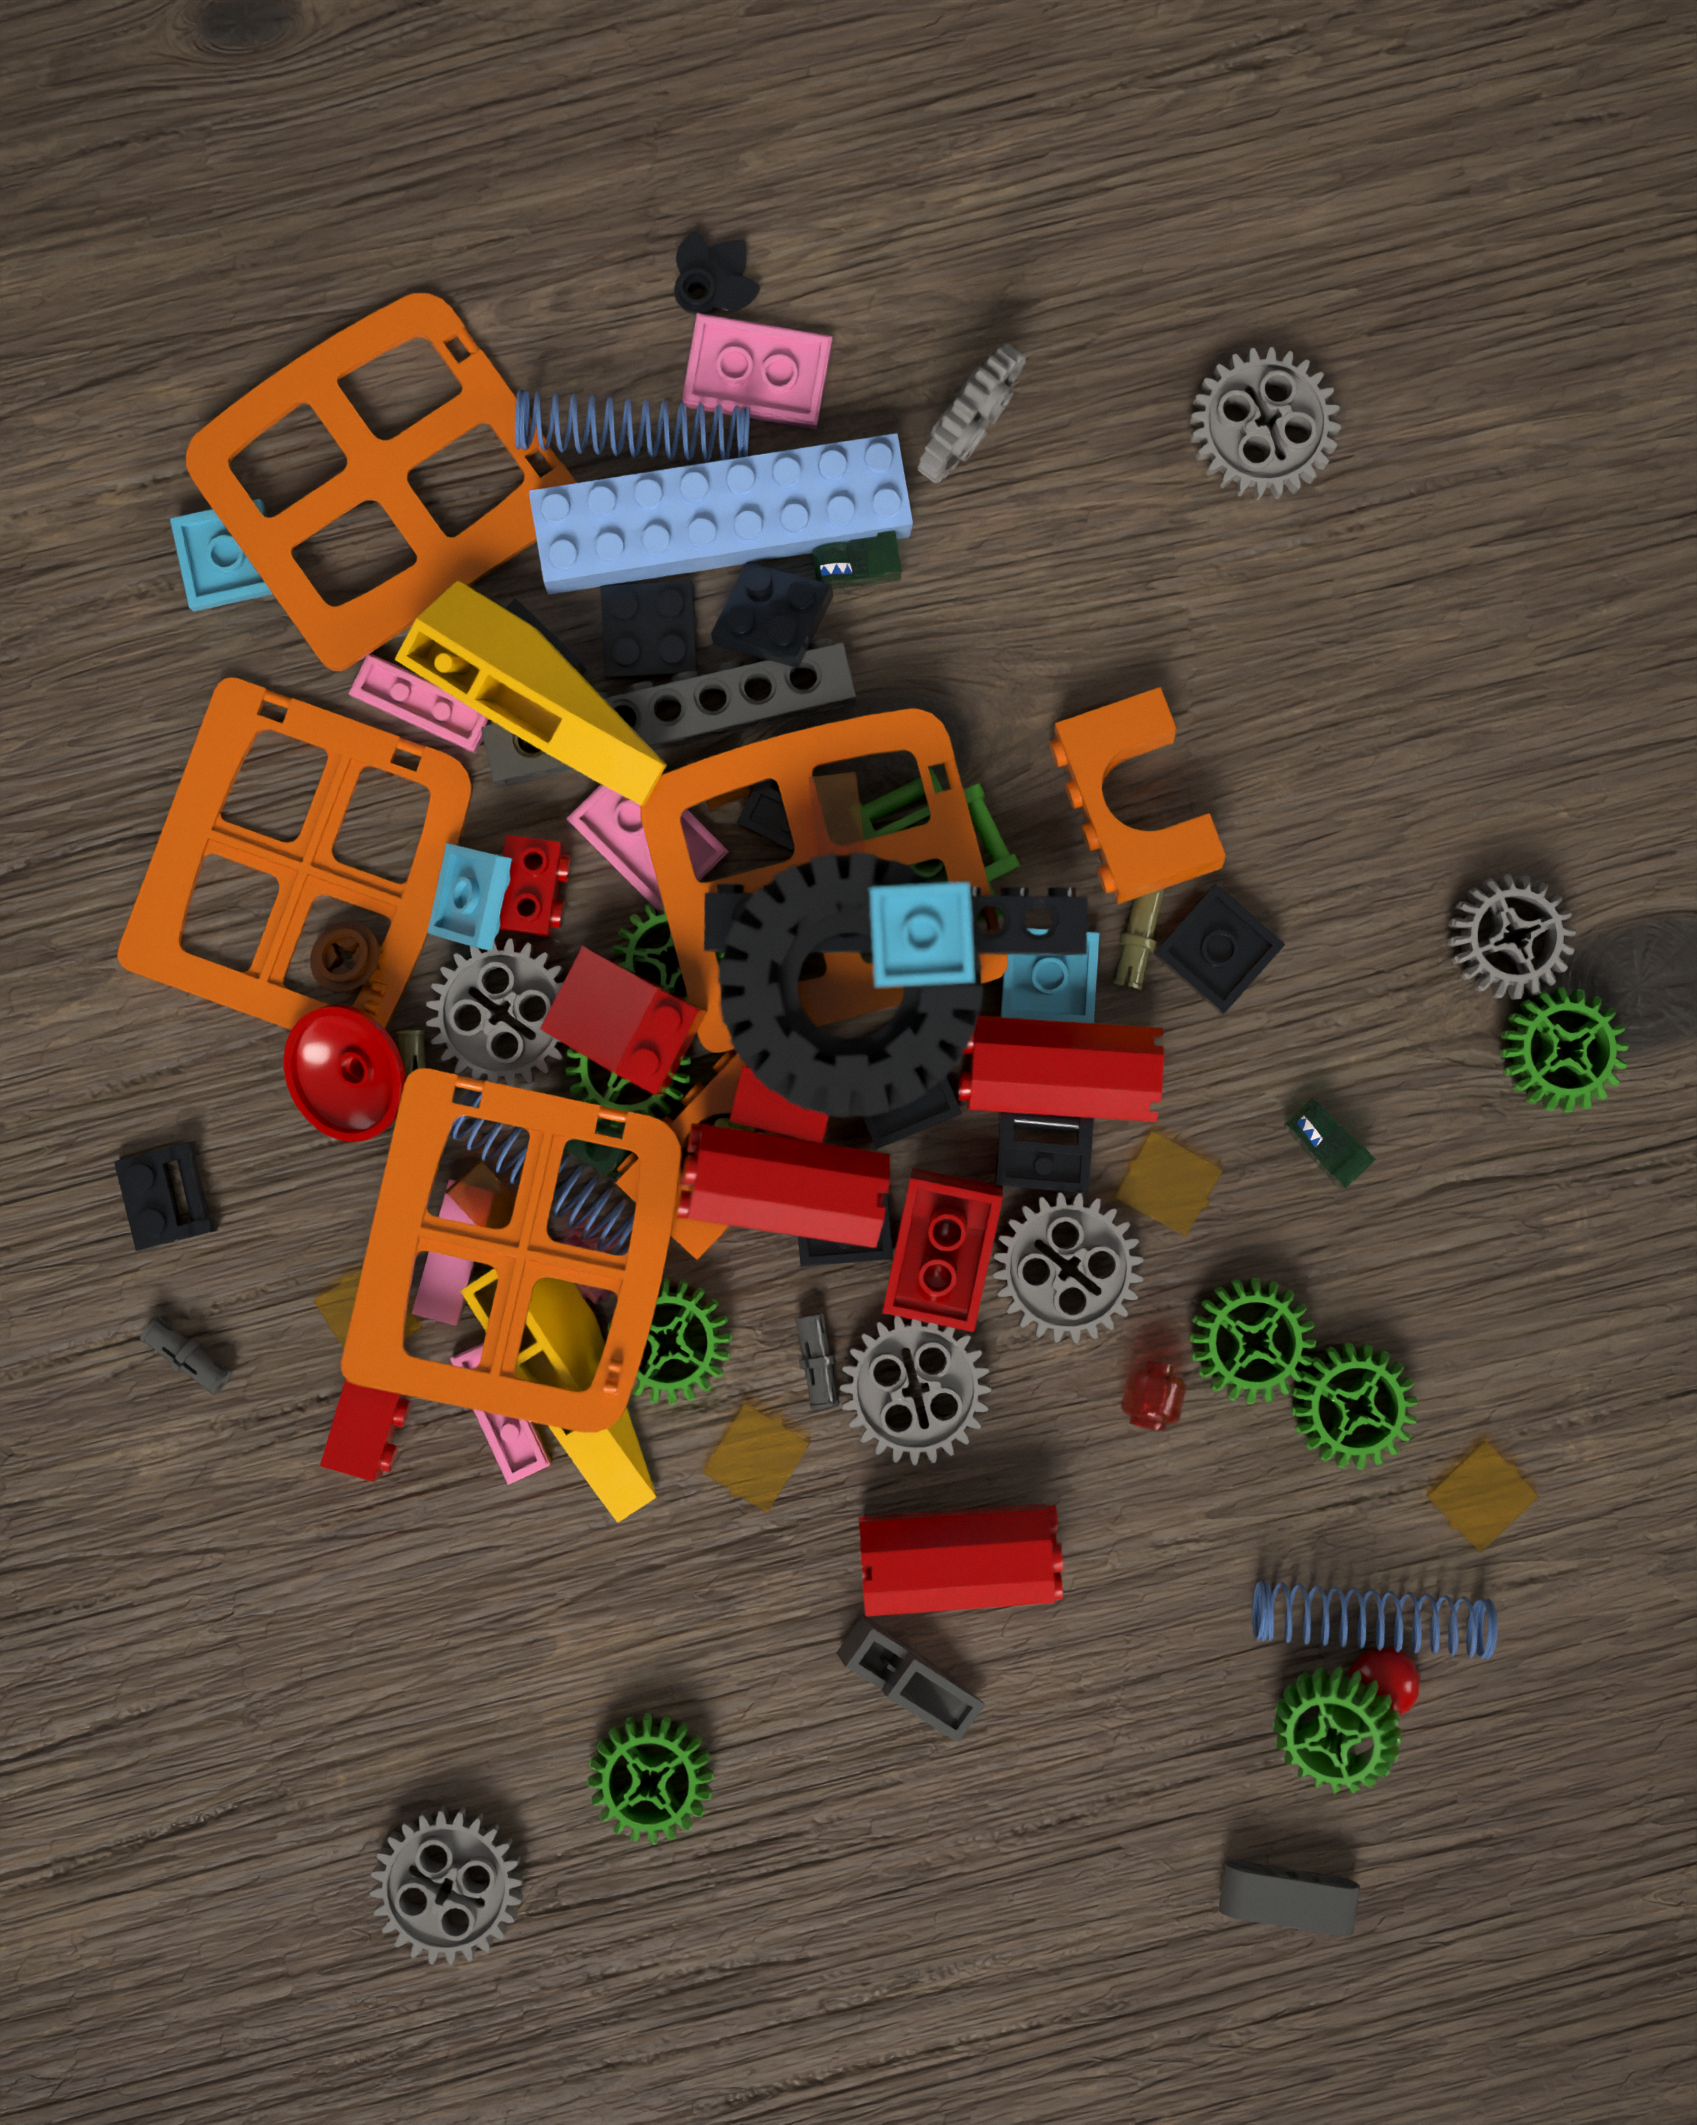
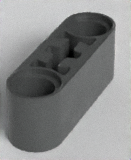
M1231 1860L1225 1863L1219 1912L1240 1920L1349 1936L1354 1932L1360 1885L1352 1880L1338 1876Z

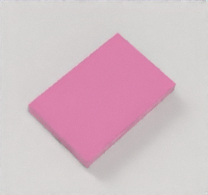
M697 313L682 401L686 404V408L697 409L698 404L701 402L704 405V411L715 412L716 405L720 404L723 414L732 415L736 405L740 407V411L743 405L745 408L749 406L750 419L817 430L832 347V336Z
M601 784L566 819L661 914H664L663 901L641 822L640 805ZM686 809L681 817V824L696 879L701 882L730 853Z

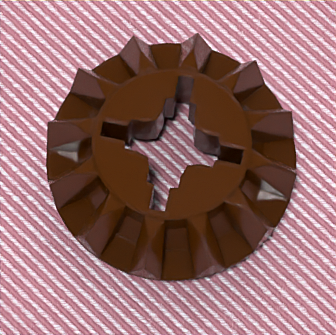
M352 921L340 922L326 929L316 940L310 956L311 971L316 981L322 987L335 994L337 992L354 994L356 988L362 985H370L369 978L374 971L381 970L378 960L379 954L383 950L378 944L377 935L363 924ZM339 947L353 954L352 958L355 962L353 969L342 965L344 961L341 957L342 953L338 949Z

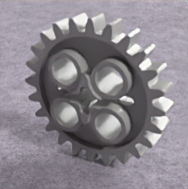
M1005 344L1002 349L999 348L995 355L988 359L984 368L980 365L973 371L961 390L955 395L958 398L955 400L954 406L949 403L948 408L932 429L930 437L933 439L926 446V451L920 458L921 462L917 466L919 472L935 484L937 482L940 483L943 478L948 476L952 469L956 468L960 460L965 462L972 455L983 438L988 434L986 429L989 424L995 425L998 417L1010 402L1014 394L1011 389L1017 383V378L1024 370L1023 366L1026 363V356L1010 344Z
M1270 347L1265 358L1260 360L1255 348H1251L1247 355L1246 363L1237 354H1233L1229 361L1230 370L1218 364L1213 372L1217 381L1205 378L1201 388L1207 395L1197 394L1193 401V405L1201 411L1192 413L1189 423L1201 427V429L1192 433L1190 442L1204 443V446L1198 451L1196 459L1204 460L1210 458L1212 463L1206 474L1210 476L1221 471L1224 474L1220 484L1221 488L1226 487L1232 480L1237 482V496L1241 497L1247 487H1253L1255 500L1261 499L1266 488H1270L1275 500L1279 499L1283 492V485H1286L1293 494L1297 493L1301 487L1299 477L1311 484L1316 478L1313 467L1324 470L1329 460L1323 453H1333L1337 447V443L1328 437L1337 435L1341 425L1329 421V419L1337 415L1340 406L1326 405V401L1332 396L1334 389H1319L1318 384L1324 374L1319 372L1309 377L1306 374L1310 363L1308 359L1303 361L1298 367L1293 366L1292 351L1285 355L1283 361L1276 360L1274 347ZM1271 385L1278 386L1284 391L1286 400L1282 402L1272 401L1266 395L1265 387ZM1246 388L1252 389L1255 395L1254 400L1245 392ZM1228 405H1236L1244 412L1245 419L1239 422L1231 421L1225 416L1223 408ZM1259 417L1264 423L1271 421L1274 424L1270 431L1266 425L1261 427L1256 425ZM1290 426L1298 427L1304 432L1306 442L1293 443L1287 438L1285 428ZM1247 446L1258 447L1264 453L1265 461L1252 463L1244 456L1243 448ZM1275 447L1282 455H1284V460H1279L1275 454Z
M508 938L505 944L504 951L499 949L496 940H494L492 951L487 950L485 953L480 948L470 946L472 958L469 960L455 953L453 956L458 968L453 971L449 968L441 967L440 970L448 981L445 985L432 983L431 985L432 989L441 994L440 1000L426 1003L427 1007L438 1011V1017L427 1021V1026L440 1028L441 1033L431 1040L432 1044H447L448 1049L441 1056L442 1061L447 1062L457 1058L459 1061L454 1071L456 1074L461 1075L471 1068L473 1069L471 1074L473 1079L482 1080L484 1075L488 1074V1082L499 1084L501 1076H505L508 1086L512 1087L517 1086L519 1074H522L528 1083H534L533 1069L536 1067L549 1074L551 1069L546 1059L551 1056L563 1060L565 1057L557 1048L561 1041L540 1030L564 983L556 981L564 969L558 965L547 970L546 966L550 955L546 952L539 955L535 960L532 959L534 946L530 943H527L521 952L517 953L516 942ZM504 969L509 976V985L502 993L492 994L487 986V978L494 970ZM475 987L491 1001L503 1007L510 1003L511 1006L508 1009V1013L534 1031L536 1038L529 1040L509 1023L499 1021L495 1024L494 1022L497 1019L496 1013L469 994L470 988ZM535 996L542 997L547 1006L544 1017L536 1022L528 1021L523 1012L526 1001ZM476 1006L481 1013V1022L474 1030L465 1031L460 1025L459 1015L464 1008ZM512 1033L517 1038L518 1050L513 1057L503 1059L497 1054L496 1042L503 1034Z
M1062 1192L1056 1193L1055 1206H1049L1044 1197H1038V1212L1034 1213L1027 1206H1022L1021 1210L1026 1220L1021 1224L1009 1218L1007 1222L1015 1231L1013 1236H998V1239L1008 1247L1006 1252L993 1253L992 1256L994 1259L1004 1263V1269L993 1272L992 1277L1006 1280L1007 1284L996 1292L997 1296H1012L1013 1300L1005 1309L1006 1312L1011 1314L1021 1309L1023 1314L1019 1320V1325L1024 1328L1034 1320L1037 1322L1035 1336L1039 1338L1045 1333L1047 1328H1051L1055 1343L1060 1342L1064 1331H1069L1072 1341L1079 1343L1080 1331L1086 1329L1088 1334L1093 1339L1098 1338L1096 1325L1100 1322L1111 1330L1115 1328L1110 1317L1113 1312L1127 1317L1128 1312L1121 1304L1124 1298L1129 1300L1138 1299V1296L1129 1290L1128 1287L1130 1283L1143 1282V1277L1131 1272V1266L1138 1265L1144 1262L1142 1257L1130 1255L1129 1252L1130 1249L1139 1243V1240L1137 1238L1124 1239L1122 1235L1129 1228V1222L1125 1221L1114 1225L1112 1221L1117 1210L1110 1208L1103 1214H1100L1101 1200L1098 1198H1094L1086 1208L1083 1207L1082 1193L1075 1194L1071 1205L1066 1204ZM1060 1222H1069L1075 1227L1076 1239L1068 1247H1057L1052 1240V1230ZM1035 1241H1043L1064 1259L1070 1260L1075 1256L1077 1260L1074 1267L1101 1289L1100 1294L1094 1295L1069 1275H1065L1060 1279L1058 1275L1061 1268L1035 1247ZM1105 1251L1111 1256L1112 1267L1106 1275L1095 1277L1089 1271L1088 1261L1095 1252ZM1041 1258L1047 1266L1045 1279L1036 1284L1026 1282L1022 1274L1023 1266L1029 1259ZM1070 1287L1078 1288L1083 1295L1081 1308L1072 1313L1064 1312L1059 1305L1061 1293Z
M894 1316V1328L889 1330L885 1324L878 1321L879 1336L874 1338L863 1332L861 1336L867 1346L866 1349L861 1350L854 1347L850 1349L852 1356L858 1360L857 1365L847 1364L843 1365L842 1371L853 1377V1381L840 1384L841 1391L853 1394V1398L842 1403V1409L857 1411V1414L849 1421L850 1428L864 1425L866 1429L863 1431L860 1441L865 1443L875 1437L878 1440L875 1454L880 1455L889 1446L893 1448V1462L896 1463L901 1458L903 1451L910 1453L913 1465H917L920 1452H926L931 1462L935 1463L937 1458L936 1449L940 1447L950 1456L954 1455L951 1441L957 1438L962 1443L968 1444L969 1439L964 1431L966 1426L974 1429L981 1428V1424L973 1416L974 1411L987 1412L989 1409L988 1405L978 1400V1395L991 1392L990 1386L978 1383V1378L989 1373V1369L986 1366H974L973 1364L982 1355L981 1350L973 1349L966 1352L964 1348L969 1343L971 1337L966 1333L954 1339L952 1336L955 1328L946 1326L943 1330H940L937 1324L928 1323L927 1325H921V1321L911 1319L910 1325H904L901 1317ZM929 1347L938 1348L945 1354L944 1365L935 1372L925 1371L919 1365L920 1354ZM903 1348H909L911 1351L918 1381L920 1383H928V1387L924 1388L921 1392L929 1421L927 1428H922L919 1424L911 1393L903 1394L902 1392L903 1388L909 1386L902 1357ZM883 1359H891L899 1364V1377L891 1383H882L873 1374L875 1365ZM940 1393H948L956 1398L957 1405L954 1412L946 1417L937 1416L930 1409L932 1399ZM901 1404L910 1409L912 1417L907 1426L894 1428L886 1422L885 1415L891 1406Z
M442 1806L439 1810L437 1820H433L430 1813L424 1810L419 1816V1827L408 1818L402 1825L405 1836L393 1831L387 1839L393 1849L382 1847L377 1855V1858L385 1865L375 1866L371 1872V1877L383 1882L373 1886L370 1891L371 1897L383 1899L375 1908L374 1916H389L382 1932L387 1933L397 1929L400 1934L394 1946L398 1948L409 1940L413 1943L411 1950L412 1958H415L422 1949L429 1950V1964H434L440 1952L445 1953L449 1965L454 1964L458 1951H462L468 1961H472L476 1954V1944L488 1953L493 1945L491 1935L502 1940L507 1932L503 1922L514 1923L518 1913L509 1905H520L524 1894L512 1888L522 1885L525 1877L524 1874L511 1872V1870L519 1864L521 1857L520 1855L506 1856L505 1852L513 1840L506 1838L498 1842L495 1839L500 1827L498 1823L491 1826L488 1830L483 1829L484 1814L482 1813L478 1814L471 1823L466 1821L465 1807H461L455 1819H450L446 1806ZM434 1844L441 1846L446 1851L448 1860L441 1863L432 1861L426 1854V1847ZM474 1865L484 1867L490 1875V1880L485 1883L475 1882L470 1878L467 1868ZM410 1866H417L420 1872H412ZM445 1878L454 1881L450 1892H445L441 1889ZM413 1887L422 1890L427 1897V1903L423 1905L411 1903L406 1897L405 1890ZM474 1898H483L485 1904L479 1905ZM453 1908L462 1909L467 1913L469 1923L466 1925L454 1924L450 1921L447 1911Z

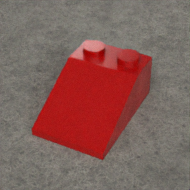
M582 946L540 1030L618 1076L655 1095H661L666 1093L707 1010Z
M912 1167L882 1313L974 1332L1003 1199V1186H995L990 1183Z

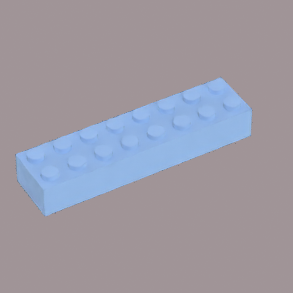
M897 433L529 491L543 580L548 595L746 564L747 562L753 563L816 553L818 551H829L831 548H848L849 543L852 544L851 547L864 545L860 541H865V545L904 539L910 537L913 526Z

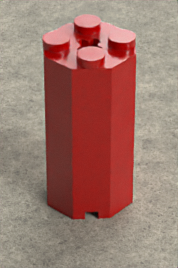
M990 1016L977 1017L976 1029L967 1049L962 1053L969 1054L968 1071H962L959 1075L958 1100L967 1101V1110L1157 1122L1159 1112H1149L1151 1102H1161L1164 1046L1154 1045V1039L1163 1037V1028Z
M691 1124L687 1151L694 1152V1156L688 1155V1158H684L680 1186H687L689 1190H681L677 1218L876 1248L886 1208L882 1206L884 1193H888L890 1182V1154L704 1124Z
M1045 1503L859 1516L865 1616L1055 1603V1600H1063L1061 1572H1063V1556L1061 1543H1057L1056 1533H1058L1056 1504L1045 1505Z

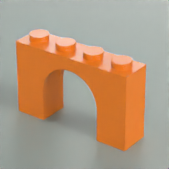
M1161 687L1055 723V740L1049 741L1056 766L1059 768L1065 765L1070 782L1065 783V789L1073 809L1081 808L1086 824L1081 825L1085 844L1089 851L1097 850L1102 866L1097 867L1101 886L1105 894L1113 892L1117 905L1219 870L1223 867L1226 858L1210 813L1162 830L1141 831L1121 823L1113 816L1104 801L1102 785L1114 767L1129 758L1174 743L1177 728Z
M734 1050L727 1051L713 1066L712 1069L718 1074L706 1087L698 1082L681 1100V1103L686 1108L674 1121L669 1116L662 1120L675 1132L681 1146V1162L671 1236L696 1260L711 1247L729 1226L677 1218L681 1190H689L687 1186H680L683 1154L692 1123L701 1124L713 1116L731 1114L742 1066L748 1067L744 1061H741L739 1055ZM764 1130L767 1134L773 1136L810 1141L798 1137H793L785 1134ZM632 1152L617 1168L622 1176L615 1184L637 1203L640 1160Z

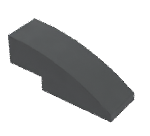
M864 1615L836 1652L846 1668L881 1689L887 1698L956 1742L961 1740L985 1706L981 1699Z

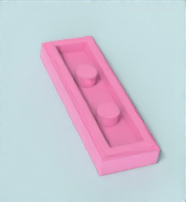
M371 653L366 656L349 692V695L475 754L483 740L481 727L488 726L491 723L490 719L425 678Z
M449 1179L439 1217L486 1227L496 1191ZM429 1252L412 1314L455 1326L459 1325L465 1304V1298L460 1291L470 1285L476 1262Z
M484 1342L451 1357L452 1364L465 1368L477 1367L480 1362ZM474 1410L508 1485L552 1464L533 1422Z

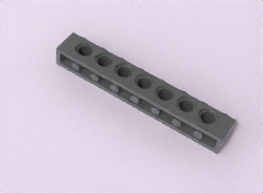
M831 639L810 643L799 668L761 658V662L744 666L741 660H735L717 665L715 673L698 676L697 671L682 672L671 677L672 683L655 687L651 681L635 683L627 686V693L609 697L607 692H598L617 713L628 711L636 715V723L632 729L654 752L856 705V695L844 644L838 643L833 645ZM799 670H809L814 673L817 680L810 689L799 690L790 682L792 675ZM755 680H763L770 684L772 690L766 699L755 701L746 695L748 685ZM716 690L725 694L727 697L725 705L718 711L704 709L701 706V700L707 692ZM666 701H674L681 706L679 717L671 722L661 721L656 716L658 707ZM492 720V725L481 727L493 782L499 788L575 770L542 750L535 754L524 752V740Z

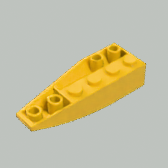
M457 580L415 619L395 658L402 665L501 727L641 806L646 804L667 766L537 628L462 581Z
M495 1269L460 1291L486 1332L498 1282V1274ZM544 1277L535 1283L515 1368L518 1378L573 1391H585L591 1387L606 1343L596 1314L576 1283L550 1277ZM627 1407L622 1417L610 1428L597 1433L578 1432L549 1426L617 1523L657 1498Z

